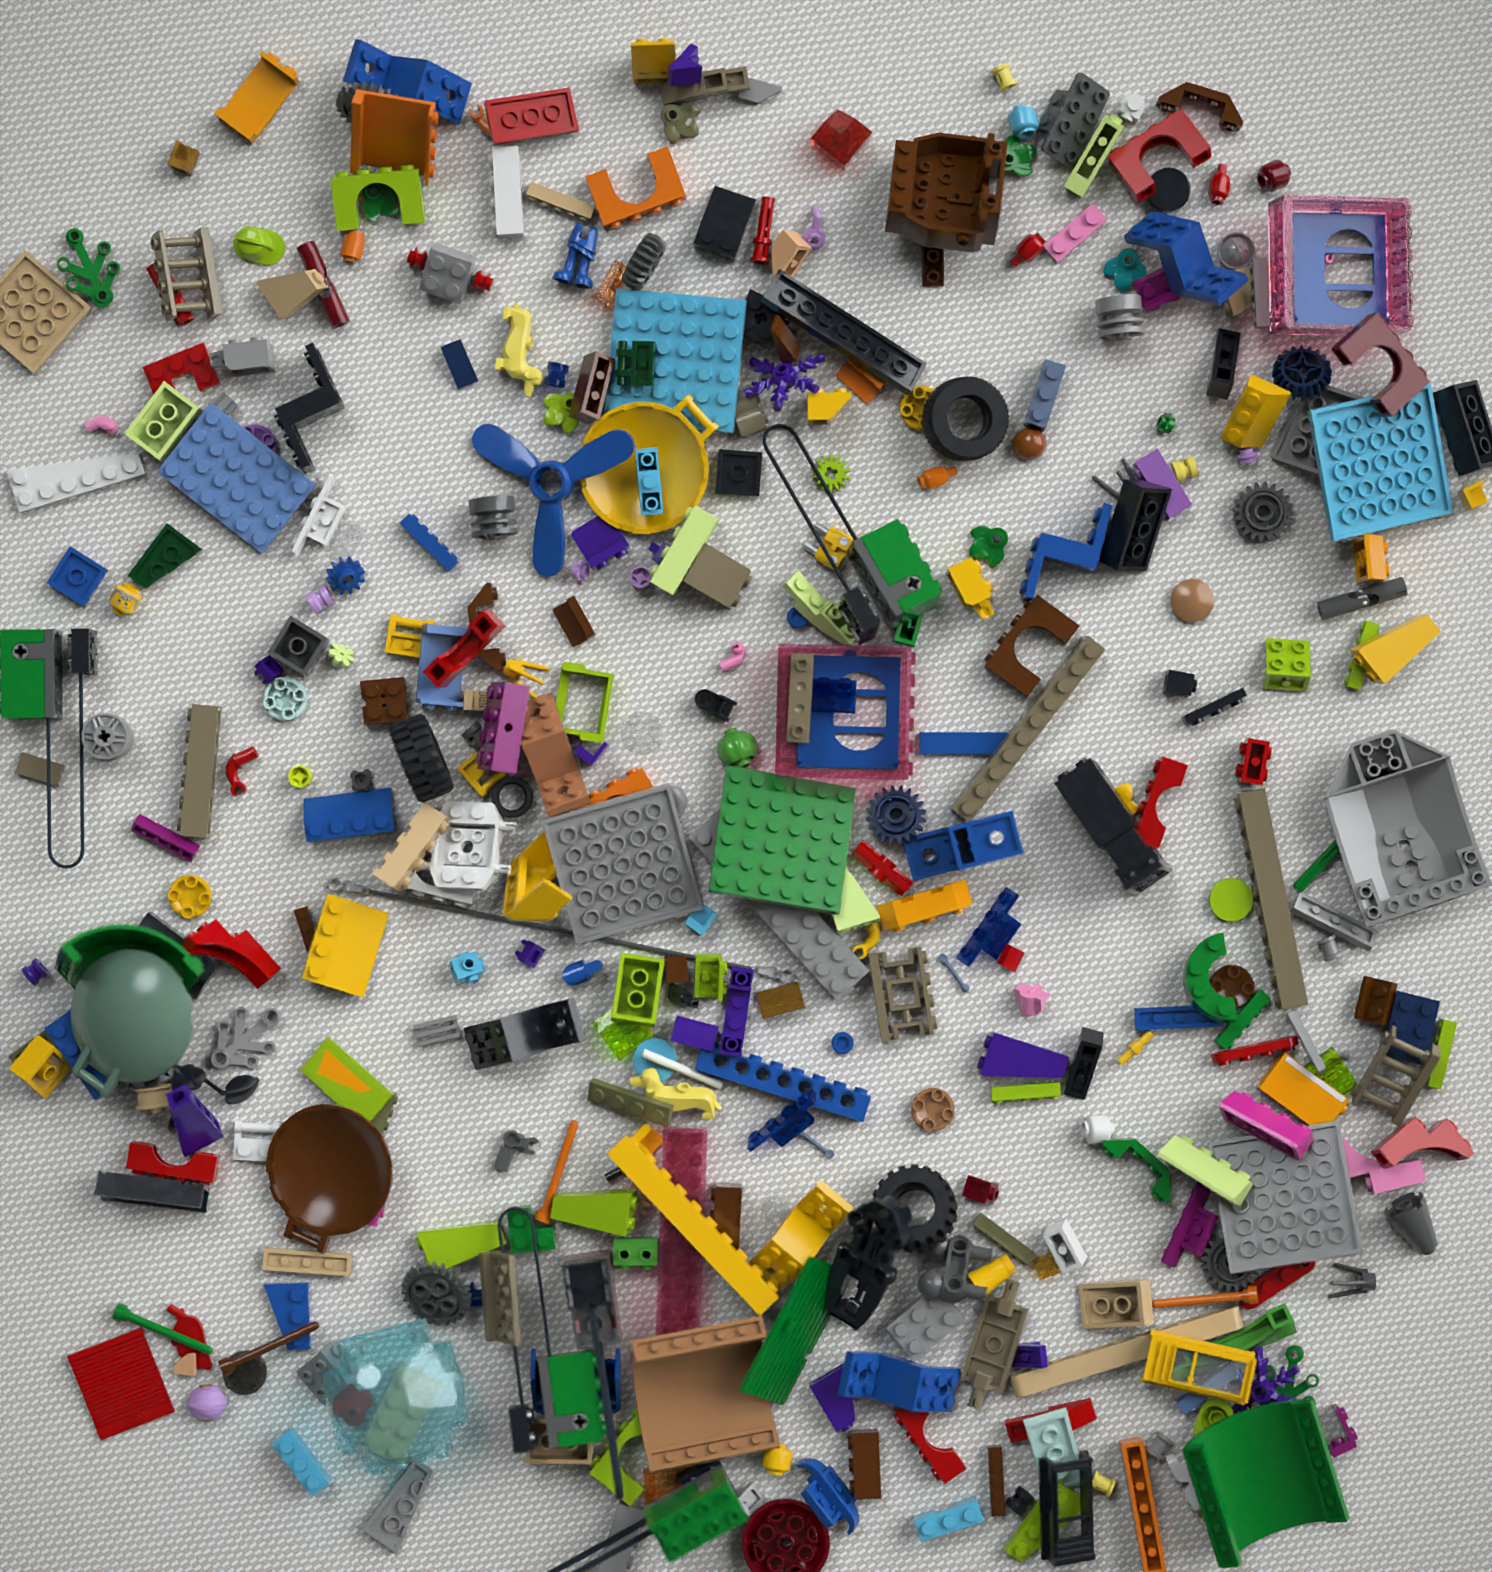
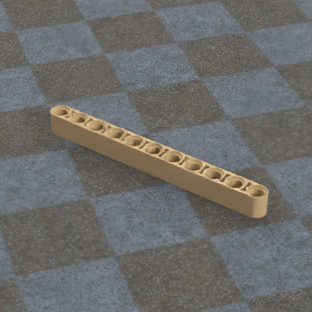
M1230 1305L1154 1330L1203 1341L1244 1327L1238 1305ZM1150 1331L1047 1362L1048 1367L1028 1368L1009 1375L1016 1398L1027 1396L1146 1359L1151 1342L1149 1338Z

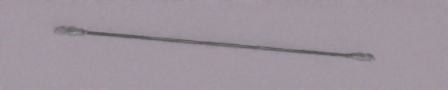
M344 881L341 888L343 892L349 894H374L573 935L572 930L529 921H510L500 915L372 890L352 881ZM608 937L596 939L674 956L686 955V958L695 960V955ZM727 962L728 967L754 969L755 974L772 980L777 979L779 969L775 967H750Z

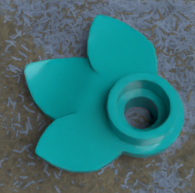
M1125 248L1119 252L1117 257L1111 258L1106 262L1103 274L1114 276V284L1118 291L1122 292L1132 284V281L1146 276L1147 271L1146 267L1139 262L1138 253L1132 248ZM1126 256H1132L1131 263H1125L1124 259Z

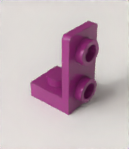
M1336 1403L1332 1405V1408L1346 1437L1340 1436L1330 1441L1331 1444L1328 1445V1449L1333 1458L1358 1447L1355 1442L1358 1439L1353 1427L1349 1428L1345 1421L1349 1419L1345 1409L1343 1407L1339 1408Z

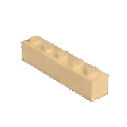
M531 182L526 194L529 200L533 202L540 201L546 207H549V205L553 206L555 210L562 212V210L566 211L572 217L575 215L579 216V219L585 222L592 220L596 209L594 205Z

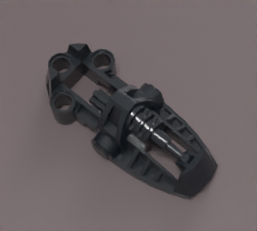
M886 1195L860 1204L849 1212L847 1216L848 1223L853 1228L851 1235L854 1238L852 1242L845 1239L837 1247L828 1279L826 1304L828 1315L845 1322L855 1331L863 1326L880 1304L886 1289L896 1280L897 1269L892 1267L893 1254L911 1242L913 1237L912 1231L908 1227V1224L913 1219L909 1205L901 1207L897 1198ZM874 1221L887 1227L884 1238H881L879 1233L875 1234L872 1232L870 1234ZM851 1277L858 1280L859 1282L856 1286L858 1290L855 1297L842 1299ZM863 1292H865L864 1297H863V1300H862V1302H861V1301H860L861 1296H862Z

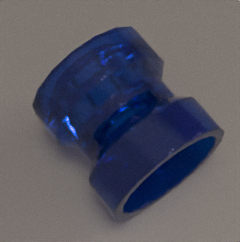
M549 361L547 365L548 375L545 376L543 383L552 387L565 388V375L568 374L569 366Z

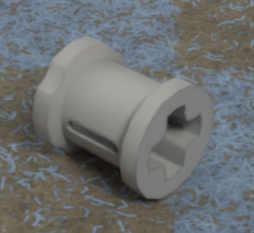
M1335 934L1316 941L1323 950L1325 962L1343 955V952L1339 951L1335 942Z
M1156 1431L1155 1439L1149 1447L1146 1446L1145 1450L1157 1459L1162 1460L1164 1451L1169 1445L1173 1444V1441L1161 1432Z

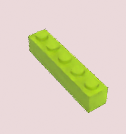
M1370 621L1361 623L1359 629L1361 634L1357 637L1356 644L1358 645L1375 637L1380 624ZM1353 660L1352 663H1349L1348 676L1346 675L1344 683L1345 687L1359 691L1366 670Z
M1444 1019L1438 1022L1437 1029L1439 1030L1438 1035H1435L1434 1043L1441 1047V1058L1426 1081L1425 1086L1442 1089L1457 1027L1456 1022Z
M1059 1081L990 1087L991 1101H995V1103H1003V1100L1017 1102L1016 1099L1030 1101V1098L1044 1100V1097L1058 1099V1096H1061Z

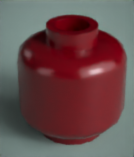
M1278 159L1273 160L1259 168L1257 174L1258 184L1262 189L1269 192L1276 191L1289 183L1291 170Z

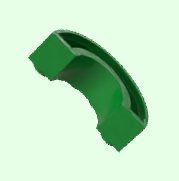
M1218 933L1203 940L1188 957L1183 971V987L1189 1002L1201 1015L1215 1022L1234 1023L1237 1020L1234 998L1218 994L1211 987L1208 979L1211 964L1216 960L1224 958L1227 954L1224 933Z

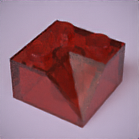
M837 109L811 137L810 144L845 171L870 140L872 131L856 118Z

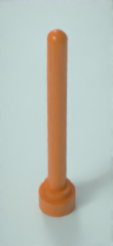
M572 1120L569 1124L543 1206L536 1210L534 1219L551 1224L552 1219L550 1216L553 1197L556 1195L578 1128L576 1120Z
M1248 1286L1242 1292L1155 1299L1152 1301V1307L1164 1308L1242 1300L1249 1302V1304H1258L1257 1286Z

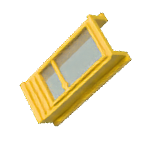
M1151 1329L1149 1335L1151 1342L1144 1373L1141 1372L1140 1382L1241 1405L1248 1403L1257 1362L1255 1352Z

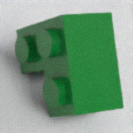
M531 1205L512 1206L521 1207L531 1214ZM520 1210L508 1212L511 1254L534 1252L529 1217ZM555 1225L534 1226L537 1250H555Z

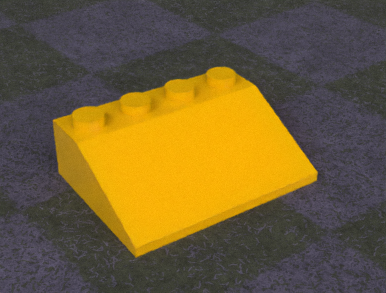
M326 894L300 979L364 998L389 913L345 898Z

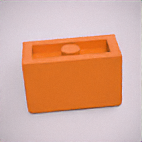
M849 358L836 373V377L866 404L886 384L885 381Z

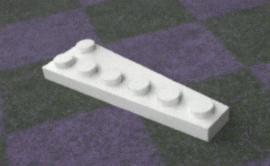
M140 453L14 469L8 470L7 474L19 513H23L146 475Z

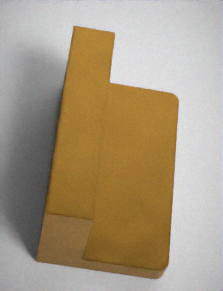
M798 982L756 993L762 1019L805 1008Z

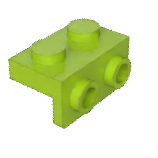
M721 953L695 954L694 998L716 997L718 1002H722L723 995L727 991L726 981H723V975H727V962L723 961Z

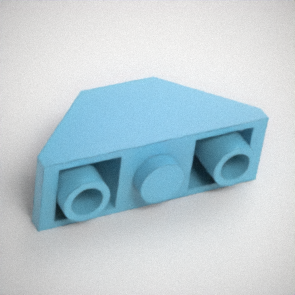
M657 447L635 449L641 515L663 514Z

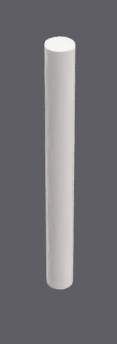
M643 1049L641 1057L715 1088L721 1089L723 1081L649 1050Z

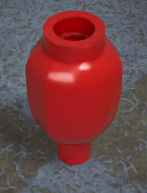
M1218 164L1217 173L1211 177L1208 195L1211 198L1210 202L1215 205H1222L1229 194L1230 178L1226 174L1227 165Z
M1038 232L1035 235H1027L1016 247V256L1010 262L1016 268L1021 262L1032 261L1043 251V244L1046 241Z

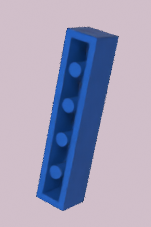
M408 514L400 524L450 572L459 563L457 561L458 557L453 552L450 554L447 551L448 548L443 543L440 544L434 534L430 535L427 532L429 529L424 524L420 525L418 523L419 519L414 514L412 516Z

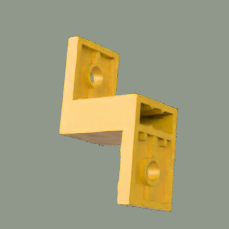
M820 1180L790 1210L769 1241L748 1263L751 1266L756 1264L764 1273L762 1275L766 1282L771 1280L778 1287L779 1291L777 1293L780 1294L799 1276L808 1257H814L829 1235L847 1218L849 1212L855 1208Z

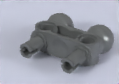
M956 1235L950 1237V1239L945 1236L947 1240L943 1243L940 1241L936 1243L937 1248L930 1250L928 1247L924 1249L927 1256L931 1259L942 1260L947 1257L944 1277L934 1270L926 1271L919 1277L917 1282L918 1289L924 1297L930 1299L941 1295L949 1303L963 1301L966 1297L985 1301L987 1287L968 1284L966 1277L968 1264L971 1259L991 1262L992 1248L974 1246V1243L966 1236ZM949 1287H956L957 1289H956V1290H953V1289H950Z

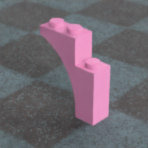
M1342 1136L1349 1176L1354 1177L1366 1174L1364 1183L1366 1189H1370L1372 1193L1377 1194L1426 1181L1420 1159L1413 1158L1399 1161L1393 1167L1383 1169L1377 1160L1367 1158L1354 1150Z

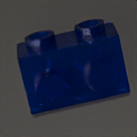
M819 677L813 679L811 712L855 714L857 681L849 678L838 680Z

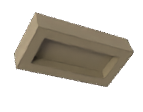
M21 752L15 773L47 783V759ZM51 761V784L59 786L65 765Z

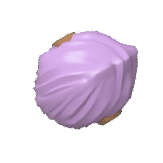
M212 1384L200 1385L190 1394L186 1407L195 1418L209 1422L220 1418L226 1408L227 1398L217 1386H212Z

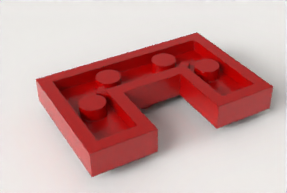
M204 342L143 366L153 395L164 381L176 390L172 380L191 372L200 392L221 384L215 368H212L210 365L209 353Z

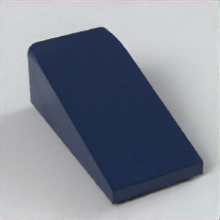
M461 339L440 347L458 390L478 382Z

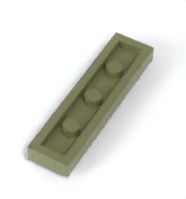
M596 1078L590 1081L588 1101L667 1128L671 1124L674 1105Z

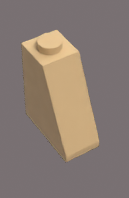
M316 269L262 279L256 282L280 319L291 317L327 288L323 276Z

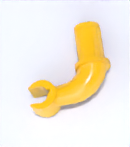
M879 922L865 926V932L868 933L867 939L863 944H858L853 948V952L858 948H863L864 953L859 959L865 958L868 955V951L879 942L881 937Z

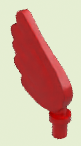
M170 1304L166 1311L178 1320L173 1330L207 1345L204 1328L200 1320L196 1316L185 1314L183 1308L179 1309ZM171 1339V1343L177 1347L180 1357L188 1353H196L197 1369L203 1367L205 1370H210L213 1364L209 1355Z

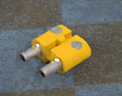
M817 522L814 528L825 535L823 543L837 568L840 569L846 555L851 550L850 546L854 540L852 536L834 526L829 529ZM806 541L803 548L815 555L814 560L834 570L821 546L818 548Z

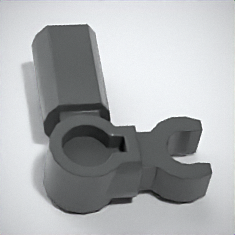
M515 1130L506 1131L503 1136L504 1147H500L493 1167L508 1172L515 1152L513 1147L518 1149L522 1147L527 1153L534 1154L535 1151L529 1149L528 1144L530 1142L538 1143L539 1140L535 1137L524 1138L523 1134Z

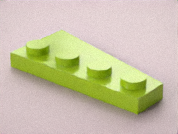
M1058 1481L1059 1519L1076 1516L1080 1512V1494ZM1039 1500L1003 1547L1007 1554L1020 1562L1027 1559L1041 1546ZM1069 1521L1059 1523V1530Z

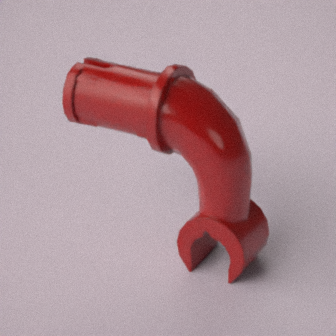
M254 746L237 754L232 753L225 766V774L231 785L230 791L236 797L238 796L235 791L237 786L242 787L243 792H246V785L238 778V770L242 769L243 765L259 757Z

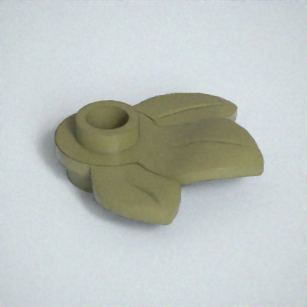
M684 102L679 106L675 104L664 106L661 110V120L665 124L664 133L667 139L677 143L681 135L685 137L698 136L699 129L694 118L699 115L701 110L696 105ZM670 111H674V112H675V118H674V119H671V118L669 117V112H670Z

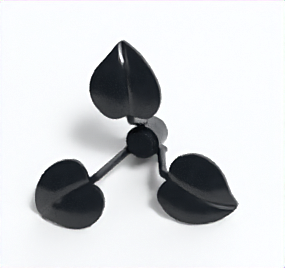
M192 1064L174 1065L170 1087L171 1090H174L186 1084L192 1091L199 1089L202 1083L205 1082L221 1095H226L225 1102L227 1104H239L247 1100L255 1092L259 1078L251 1075H240L228 1082L226 1090H221L206 1078V1073L203 1069ZM170 1116L168 1130L170 1133H176L172 1117Z

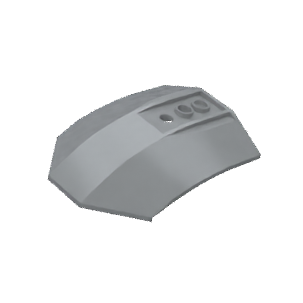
M1394 729L1351 743L1324 798L1334 837L1365 927L1425 910L1492 886L1460 794L1450 759L1451 756ZM1399 841H1407L1410 844V850L1405 853L1399 851L1397 846ZM1411 861L1416 864L1417 870L1415 873L1406 871L1405 864Z

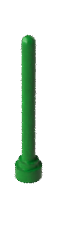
M122 1303L117 1305L113 1313L112 1319L118 1322L130 1321L207 1355L213 1352V1348L209 1345L131 1313L128 1306Z

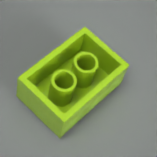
M621 952L610 1022L654 1028L665 959Z

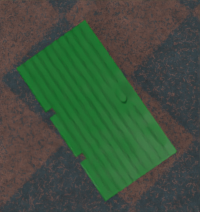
M812 1256L808 1257L739 1389L740 1392L778 1404H785L807 1362V1359L804 1358L806 1353H812L830 1318V1315L827 1314L826 1299L832 1264Z

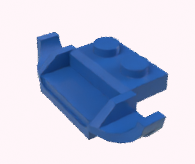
M813 1458L801 1459L796 1464L798 1469L805 1468L811 1473L807 1478L809 1484L800 1493L805 1502L809 1504L826 1528L834 1525L837 1520L840 1521L845 1518L849 1524L847 1533L850 1535L856 1529L859 1522L855 1497L853 1494H850V1490L831 1465L827 1467L821 1461Z

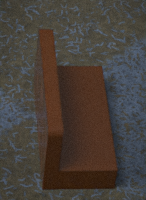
M575 596L568 598L566 602L553 608V613L572 647H576L596 636Z

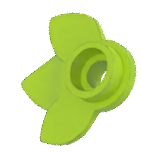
M551 393L542 400L549 407L544 415L545 425L554 426L561 424L566 434L571 433L577 427L579 421L568 417L571 408L566 406L568 400H573L574 393H567L565 395Z

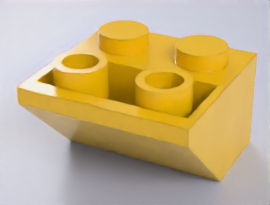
M845 388L833 389L831 393H825L824 389H820L816 394L812 392L807 393V425L830 424L850 403L852 392H847Z

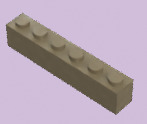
M192 704V709H188L187 721L190 722V730H187L185 735V743H188V752H185L183 757V765H186V774H182L181 778L184 796H180L179 800L182 818H178L177 831H180V836L210 838L222 707Z

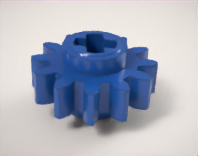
M349 556L347 561L339 557L338 564L332 561L333 569H326L328 574L326 581L334 592L338 589L340 595H343L344 591L347 590L351 595L352 588L360 590L358 582H365L362 576L365 574V570L361 567L359 560L353 562L351 556Z

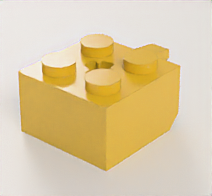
M970 557L948 568L946 574L962 605L967 608L973 607L981 620H984L994 614L989 600L993 589L988 579L983 580L980 574L983 570L978 560L974 561Z

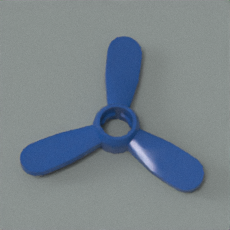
M483 424L475 430L472 437L473 447L479 454L499 467L529 480V487L533 496L540 501L534 530L533 565L540 575L547 577L557 575L564 565L565 529L562 501L569 498L573 492L575 481L601 474L629 459L635 449L633 437L625 430L616 429L588 443L564 463L555 460L541 462L523 443L496 425ZM550 468H554V471L558 472L562 478L561 489L554 493L553 497L549 496L541 486L542 475L549 471Z

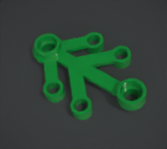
M72 228L67 231L65 240L70 247L75 248L83 268L70 263L66 257H61L57 260V268L61 272L67 271L89 280L93 288L80 284L79 280L75 277L67 279L66 288L71 292L77 291L91 297L92 303L99 308L108 307L113 300V293L110 287L115 275L120 271L119 263L110 261L107 264V275L102 285L98 275L106 256L111 251V245L106 241L98 244V253L92 265L83 246V233L77 228ZM75 233L79 236V238L77 240H73L71 238V234ZM105 245L108 247V251L103 252L100 250V247ZM65 261L68 266L62 268L59 263ZM115 265L117 271L112 272L109 267ZM70 281L76 282L77 286L72 288L68 285V283ZM104 293L106 298L99 299L98 294Z
M1291 1345L1287 1348L1286 1358L1289 1360L1287 1370L1297 1365L1303 1359L1304 1350L1301 1346ZM1292 1350L1298 1352L1297 1358L1291 1357L1290 1353ZM1267 1365L1265 1369L1271 1368L1273 1374L1270 1376L1265 1374V1376L1269 1380H1273L1276 1369L1273 1365ZM1309 1374L1306 1380L1294 1387V1383H1285L1286 1388L1278 1386L1276 1390L1280 1395L1286 1393L1285 1398H1295L1310 1387H1316L1320 1379L1316 1374ZM1309 1377H1315L1317 1380L1316 1384H1310ZM1307 1395L1303 1398L1313 1399L1314 1403L1316 1404L1315 1398L1311 1395Z

